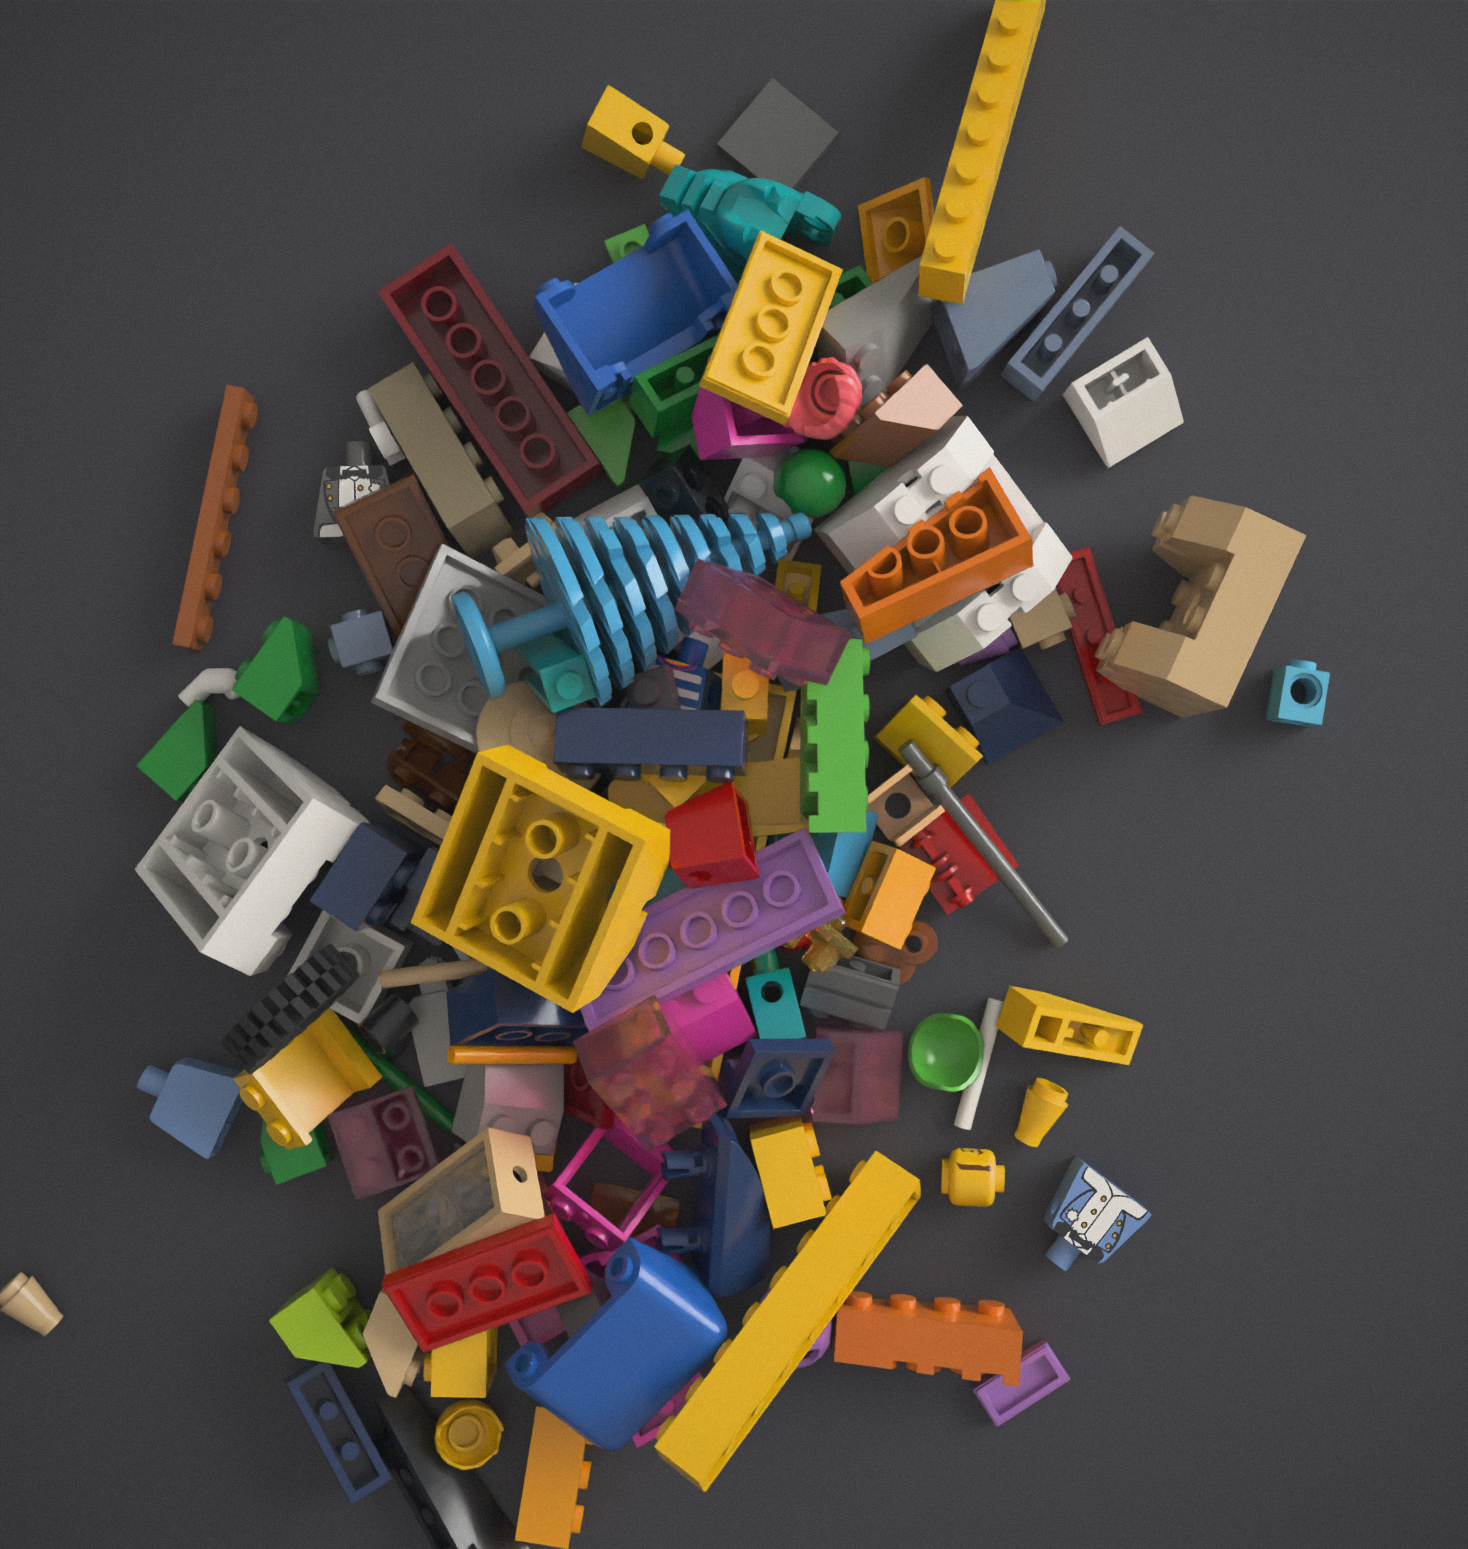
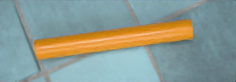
M449 1046L447 1060L449 1064H574L577 1060V1049L575 1046Z

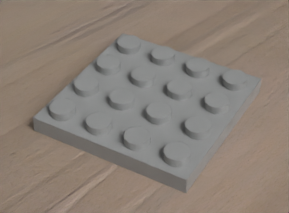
M441 544L432 559L371 703L477 753L479 752L476 740L477 722L481 710L489 697L484 690L466 647L452 606L451 595L459 592L468 593L475 601L486 626H493L547 606L545 597L538 592ZM514 648L503 651L498 655L506 686L524 680L523 675L534 671Z

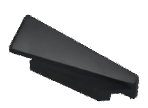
M406 1384L403 1385L396 1398L387 1395L386 1392L374 1401V1407L382 1418V1422L374 1429V1442L433 1549H529L526 1542L515 1540L516 1529L471 1469L461 1470L448 1465L441 1458L436 1450L434 1441L436 1423Z

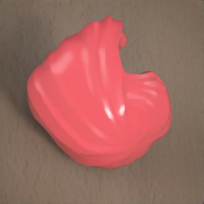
M834 357L821 358L818 362H811L806 369L790 416L783 426L793 429L798 435L820 440L831 439L846 430L861 410L863 399L862 384L852 366L839 362Z

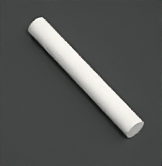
M988 998L979 1030L984 1042L983 1063L980 1074L975 1082L963 1089L954 1125L957 1127L971 1130L998 1031L996 1023L1004 1003L1003 1001Z

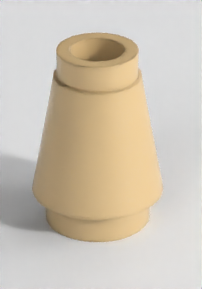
M20 1271L0 1291V1311L34 1331H38L43 1337L64 1316L58 1311V1308L33 1275L28 1278Z

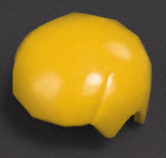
M476 1399L458 1400L445 1409L436 1424L435 1447L441 1458L450 1466L461 1470L478 1468L499 1452L504 1427L490 1405Z

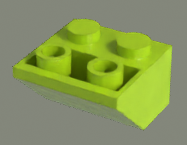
M333 1266L292 1295L269 1319V1322L295 1358L360 1368L371 1357L363 1337V1332L372 1311L369 1309L363 1310L354 1297L356 1290L350 1279L343 1273L338 1274Z

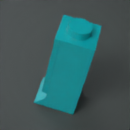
M561 630L514 647L520 657L534 670L523 675L526 685L552 713L596 697L584 654H578L564 641Z

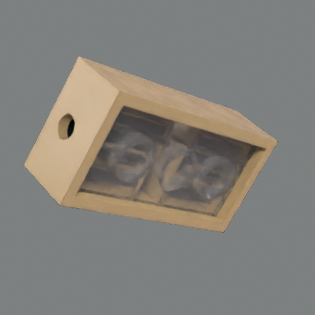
M487 1127L380 1208L378 1216L385 1275L545 1217L531 1137Z

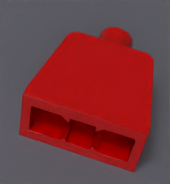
M726 782L666 813L664 817L665 826L670 829L668 868L672 867L674 873L687 887L700 888L760 878L748 803L732 782Z

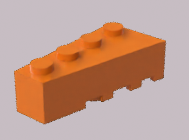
M990 467L978 475L977 482L963 493L957 491L944 501L945 507L924 522L921 519L910 527L908 535L893 547L887 545L840 581L846 608L865 644L1033 567L1032 538Z
M852 1291L834 1315L832 1353L834 1362L894 1369L897 1367V1361L906 1362V1368L916 1371V1373L934 1375L935 1372L941 1371V1367L950 1368L952 1372L961 1374L962 1379L981 1381V1375L986 1373L1003 1375V1385L1019 1387L1023 1331L1010 1308H1005V1304L999 1301L980 1300L978 1301V1306L960 1305L961 1301L955 1298L937 1297L934 1298V1303L916 1302V1297L905 1294L890 1295V1300L872 1299V1294L867 1292Z

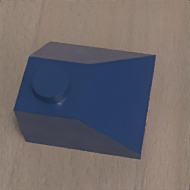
M1020 646L944 690L966 730L979 741L980 744L977 746V749L983 755L987 765L1064 722Z

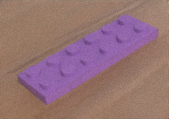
M803 828L756 852L760 878L700 888L685 887L643 908L642 910L648 914L635 945L601 995L580 1008L589 1033L598 1036L845 914L840 899L807 829Z

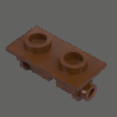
M405 738L395 753L393 751L389 753L386 770L390 772L391 778L401 787L408 790L414 788L424 795L427 803L434 810L441 809L453 815L468 776L448 762L440 773L436 774L432 770L440 761V757L418 741L410 742Z

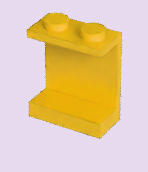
M328 1008L304 1032L294 1038L287 1047L283 1048L264 1066L251 1075L244 1069L233 1080L240 1088L239 1094L243 1102L252 1110L257 1111L267 1123L266 1129L272 1140L278 1145L285 1147L286 1150L307 1146L313 1140L308 1134L354 1092L371 1088L382 1076L336 1013Z

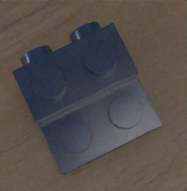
M749 1039L740 1059L727 1060L713 1091L725 1119L805 1116L836 1052L830 1040Z

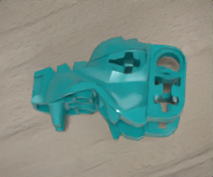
M675 164L658 198L667 214L671 213L673 217L687 209L689 210L737 284L760 230L780 240L785 232L794 238L798 234L813 243L829 247L839 230L841 213L837 208L808 191L803 194L770 179H748L730 170L706 169L696 172Z

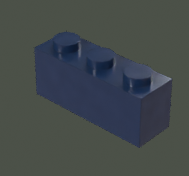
M314 1361L283 1380L344 1495L351 1504L359 1501L392 1479L330 1363Z

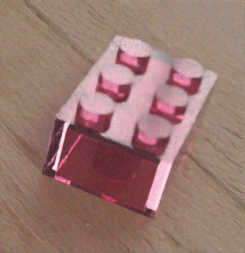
M700 558L697 559L675 607L676 611L690 619L688 624L690 629L709 638H714V636L720 640L718 647L721 650L741 659L744 657L751 661L749 668L755 673L775 680L777 674H779L787 681L805 687L807 681L827 686L852 635L760 576Z
M655 994L573 1041L588 1083L647 1151L669 1142L674 1136L699 1122L709 1119L714 1113L727 1106L709 1064Z

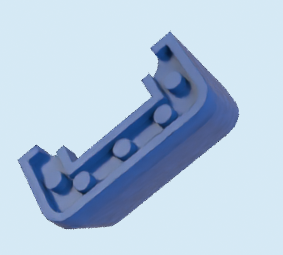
M688 209L675 217L668 213L658 218L650 225L649 231L651 234L644 246L580 283L573 285L570 280L560 282L558 278H554L544 283L535 292L536 296L532 307L579 403L587 415L596 414L629 395L635 375L718 335L738 284Z
M631 1237L614 1252L605 1268V1282L612 1296L552 1356L545 1346L529 1342L520 1347L504 1363L512 1382L517 1388L592 1445L608 1451H615L623 1447L716 1355L727 1337L725 1318L698 1270Z

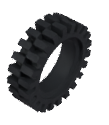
M332 944L326 945L312 955L308 961L298 966L293 973L285 977L282 983L268 992L263 1000L255 1004L251 1011L231 1028L222 1039L221 1045L251 1075L274 1058L283 1048L287 1047L312 1022H315L325 1010L330 1008L352 986L360 974Z

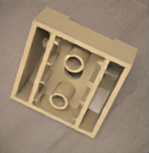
M1191 495L1182 501L1181 506L1173 504L1168 513L1163 511L1151 533L1152 536L1157 538L1152 551L1181 575L1189 578L1188 582L1185 580L1180 582L1172 597L1171 604L1175 605L1176 608L1170 621L1164 619L1159 628L1134 621L1126 624L1124 628H1115L1112 634L1106 633L1095 654L1096 658L1101 659L1096 669L1098 673L1124 691L1132 692L1138 698L1181 718L1228 707L1307 536L1247 507Z

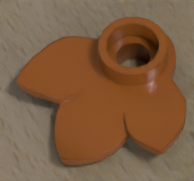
M914 919L912 929L906 937L901 950L859 932L852 937L850 945L861 958L901 969L899 985H902L911 979L917 965L928 962L935 955L938 939L931 926ZM914 935L921 939L922 948L920 951H913L909 948L908 938Z

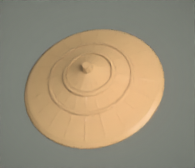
M524 680L507 685L502 697L492 701L488 699L479 715L476 729L479 752L509 745L546 764L547 769L587 790H590L601 776V773H595V778L592 780H575L568 778L567 773L560 771L554 763L557 712L552 713L526 685ZM584 701L582 703L576 704L568 708L591 707L588 705L586 701Z

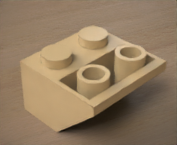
M382 1288L363 1332V1337L387 1395L396 1398L404 1384L412 1387L428 1352H422Z

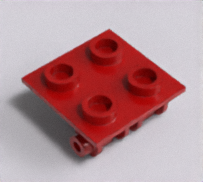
M968 794L960 799L1014 869L1019 866L971 795ZM946 811L900 846L903 852L936 868L930 881L929 890L946 915H949L957 908L961 909L975 899L976 895L999 880L998 876Z

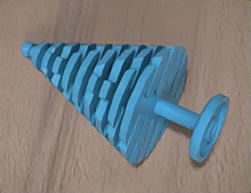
M798 512L787 516L786 520L779 522L773 513H757L755 518L758 522L756 524L757 532L746 514H729L727 523L730 527L728 529L722 519L716 517L715 514L699 515L698 525L702 531L699 530L689 515H673L674 517H670V528L659 515H643L644 519H641V527L637 524L636 520L630 517H613L615 522H612L613 530L608 528L603 517H586L584 519L586 525H583L584 532L579 523L573 520L572 517H556L554 521L557 527L555 528V533L544 518H526L527 540L531 548L530 552L535 569L541 579L539 582L547 606L493 626H486L475 601L468 593L459 592L451 595L452 606L462 636L487 696L492 701L502 697L506 690L503 671L498 659V655L501 652L561 630L564 641L578 654H584L596 697L590 699L595 708H602L612 698L611 681L615 687L618 686L620 691L634 681L633 677L635 674L634 665L631 660L632 656L640 672L647 671L656 663L655 660L657 659L654 642L657 644L660 652L668 654L679 643V631L676 626L688 637L701 626V614L698 610H701L707 618L714 616L722 609L723 598L720 595L722 592L724 595L729 593L732 600L743 592L745 585L743 572L752 582L766 569L763 551L766 552L770 561L776 565L787 555L788 551L785 548L787 543L792 541L796 543L810 537L812 527L808 517L804 513Z

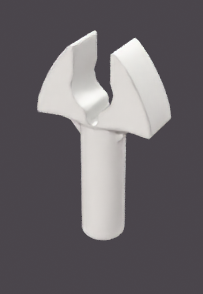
M368 390L359 392L356 400L370 426L368 429L383 457L387 459L390 466L405 459L406 457L370 392Z

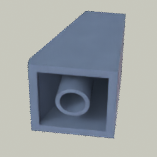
M1040 249L972 273L963 305L936 299L932 300V321L958 391L967 388L1042 314L1055 292L1054 287L1057 286L1056 273L1049 260L1044 262Z

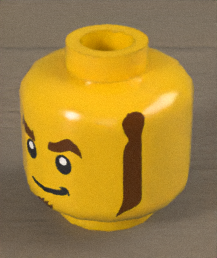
M955 1148L951 1151L949 1159L942 1158L941 1194H948V1198L953 1205L988 1207L994 1202L995 1192L1004 1193L1005 1166L996 1165L995 1155L991 1150Z

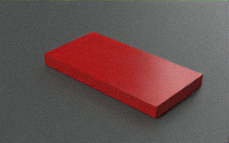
M553 1213L383 1276L382 1288L418 1346L425 1353L592 1293V1280Z

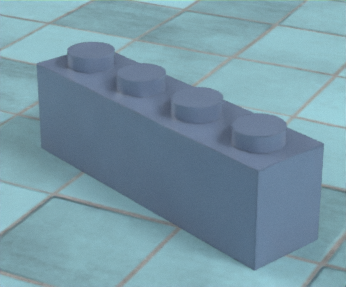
M1119 226L1007 363L1001 376L1031 401L1035 402L1155 253L1123 227Z

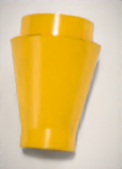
M1036 1078L1033 1085L1027 1086L1018 1128L1014 1136L1029 1146L1038 1147L1042 1138L1068 1107V1104L1065 1102L1068 1092L1049 1080Z

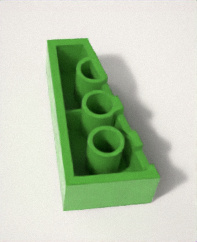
M801 637L800 821L809 833L866 832L868 790L867 786H865V768L868 767L869 746L868 741L864 740V722L869 720L868 694H863V676L869 675L870 651L869 648L862 647V639Z

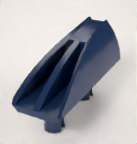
M709 1101L703 1107L700 1147L694 1150L661 1152L665 1162L660 1163L665 1181L698 1175L694 1224L691 1226L658 1227L656 1231L659 1238L655 1239L657 1251L666 1255L682 1254L691 1251L692 1259L711 1295L721 1298L747 1290L762 1281L769 1274L770 1223L767 1202L760 1179L751 1161L745 1154L727 1118L725 1119L719 1106Z

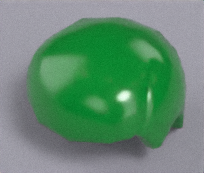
M801 449L782 458L774 471L773 490L776 497L783 499L789 506L791 513L801 512L807 517L820 518L836 510L844 498L846 491L845 473L840 464L829 453L820 449Z

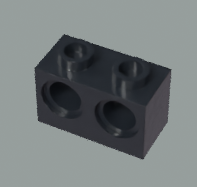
M690 444L654 461L638 482L656 513L665 520L669 528L670 517H674L673 515H689L699 530L702 531L698 525L699 515L715 514L716 517L722 519L727 529L730 527L727 523L729 507Z

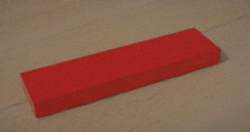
M1089 546L1070 552L1073 558L1056 585V589L1059 595L1067 593L1076 617L1069 619L1073 627L1068 632L1098 726L1142 713V709L1137 695L1127 690L1124 691L1096 671L1101 660L1095 657L1098 646L1106 633L1112 634L1115 625Z

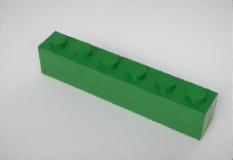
M861 265L841 274L829 309L873 284ZM718 335L634 376L629 403L652 438L692 419V412L700 388L699 383ZM817 342L810 359L818 355Z

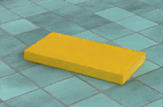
M760 230L699 386L784 425L792 411L843 269Z

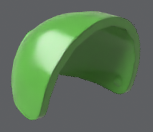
M935 1013L926 1017L918 1024L909 1042L908 1061L914 1077L922 1085L933 1089L956 1092L965 1089L970 1084L972 1085L980 1074L984 1056V1042L980 1031H978L972 1021L960 1015Z

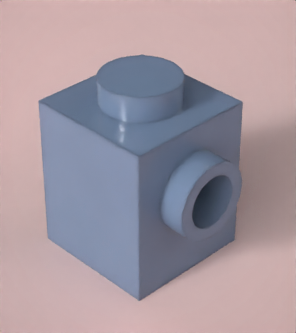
M366 609L355 610L341 615L342 622L330 625L333 637L328 639V646L336 664L341 663L342 668L346 670H356L358 676L382 670V662L389 660L397 642L383 611L367 614Z

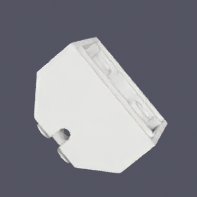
M952 416L934 434L892 467L884 470L814 529L848 574H851L887 545L893 547L908 535L910 527L921 519L924 522L945 507L944 501L957 491L961 493L966 491L977 482L978 475L987 468H991L1032 538L1033 567L996 583L999 584V587L989 595L986 591L992 586L914 622L917 629V637L904 643V645L920 665L935 672L986 648L1012 626L1007 620L1016 612L1026 614L1055 589L1073 558L1048 523L1041 519L994 456L993 449L968 416ZM918 477L913 484L908 487L905 486L909 481Z
M239 726L137 865L135 871L201 953L249 976H253L267 971L274 960L285 950L287 942L293 934L282 921L289 915L293 904L307 885L316 878L323 863L326 860L335 863L360 823L370 822L359 811L349 806L350 803L336 789L285 752ZM264 841H267L268 849L261 846L260 844Z

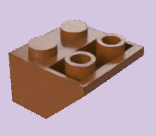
M925 364L914 375H911L906 369L886 387L890 395L888 396L882 390L871 399L860 412L864 419L857 414L850 426L839 434L843 439L829 452L837 459L892 467L940 429L963 405L928 364Z

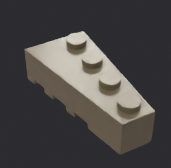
M414 362L368 388L446 527L471 559L476 558L496 546L502 540L516 534L498 504L504 500L503 495L492 477L490 476L484 480L477 469L484 465L471 441L463 445L457 433L464 429L451 407L442 410L437 399L444 395L431 373L422 376Z

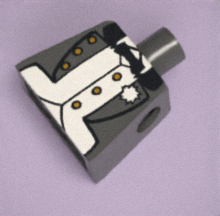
M363 441L346 442L345 466L324 467L314 524V538L323 544L347 543L332 514L334 509L395 482L393 472L387 466L372 465L371 443Z

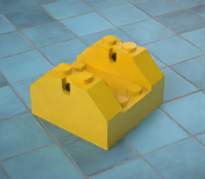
M509 745L477 752L411 924L574 1013L601 995L635 945L648 914L642 908L648 900L656 896L669 865L670 829L630 808L624 809L547 769L546 764ZM553 857L562 868L563 880L555 891H546L535 883L532 876V866L537 858L549 859ZM617 883L613 894L610 893V890L613 887V885Z

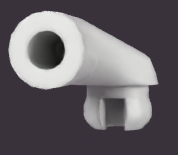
M208 668L202 671L178 697L188 707L195 700L204 701L211 693H224L228 699H236L239 695L232 691V688L237 683L235 679L236 671L231 668Z

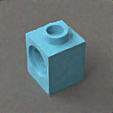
M1290 660L1289 666L1275 668L1266 720L1304 727L1322 725L1330 673L1317 671V663L1304 660ZM1294 681L1300 682L1306 689V698L1301 704L1295 702L1291 697L1290 689Z

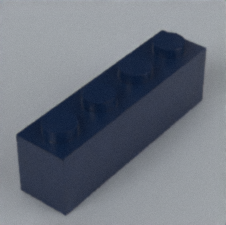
M565 708L557 711L554 763L562 773H567L568 778L575 780H592L595 778V773L613 774L614 779L621 781H638L641 779V774L659 775L660 780L668 782L687 781L688 775L706 776L707 781L714 783L733 782L734 776H746L748 720L744 710Z

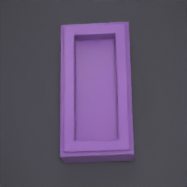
M1043 1338L1021 1354L1019 1387L1003 1385V1375L987 1374L981 1378V1381L972 1384L971 1388L995 1426L998 1427L1071 1379L1045 1338Z

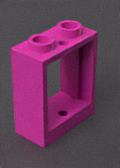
M617 1105L613 1129L594 1127L542 1197L550 1202V1209L558 1217L566 1221L572 1220L584 1229L585 1237L593 1245L600 1249H609L613 1252L628 1239L668 1182L663 1179L660 1163L665 1162L661 1152L675 1150L630 1114L620 1112V1106ZM602 1137L606 1138L653 1176L617 1227L566 1187L567 1183Z

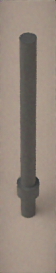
M912 739L903 743L898 751L918 775L916 777L917 783L927 795L933 794L1055 949L1062 947L1068 941L1067 935L947 784L948 777L936 763L931 764Z

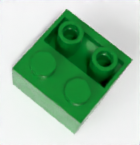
M284 616L280 622L277 620L272 622L265 630L261 638V642L264 645L255 658L249 657L241 664L235 674L237 683L232 688V691L273 720L297 726L322 691L312 630L304 624Z

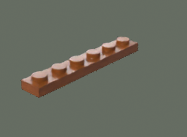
M227 384L172 642L174 645L202 651L204 642L207 643L212 635L213 618L209 617L212 601L213 599H218L222 588V575L218 574L221 558L226 557L230 549L231 533L227 531L230 515L235 514L239 506L240 490L236 488L240 471L243 472L246 469L248 463L249 448L245 445L248 429L254 428L258 414V406L254 403V396L242 387Z

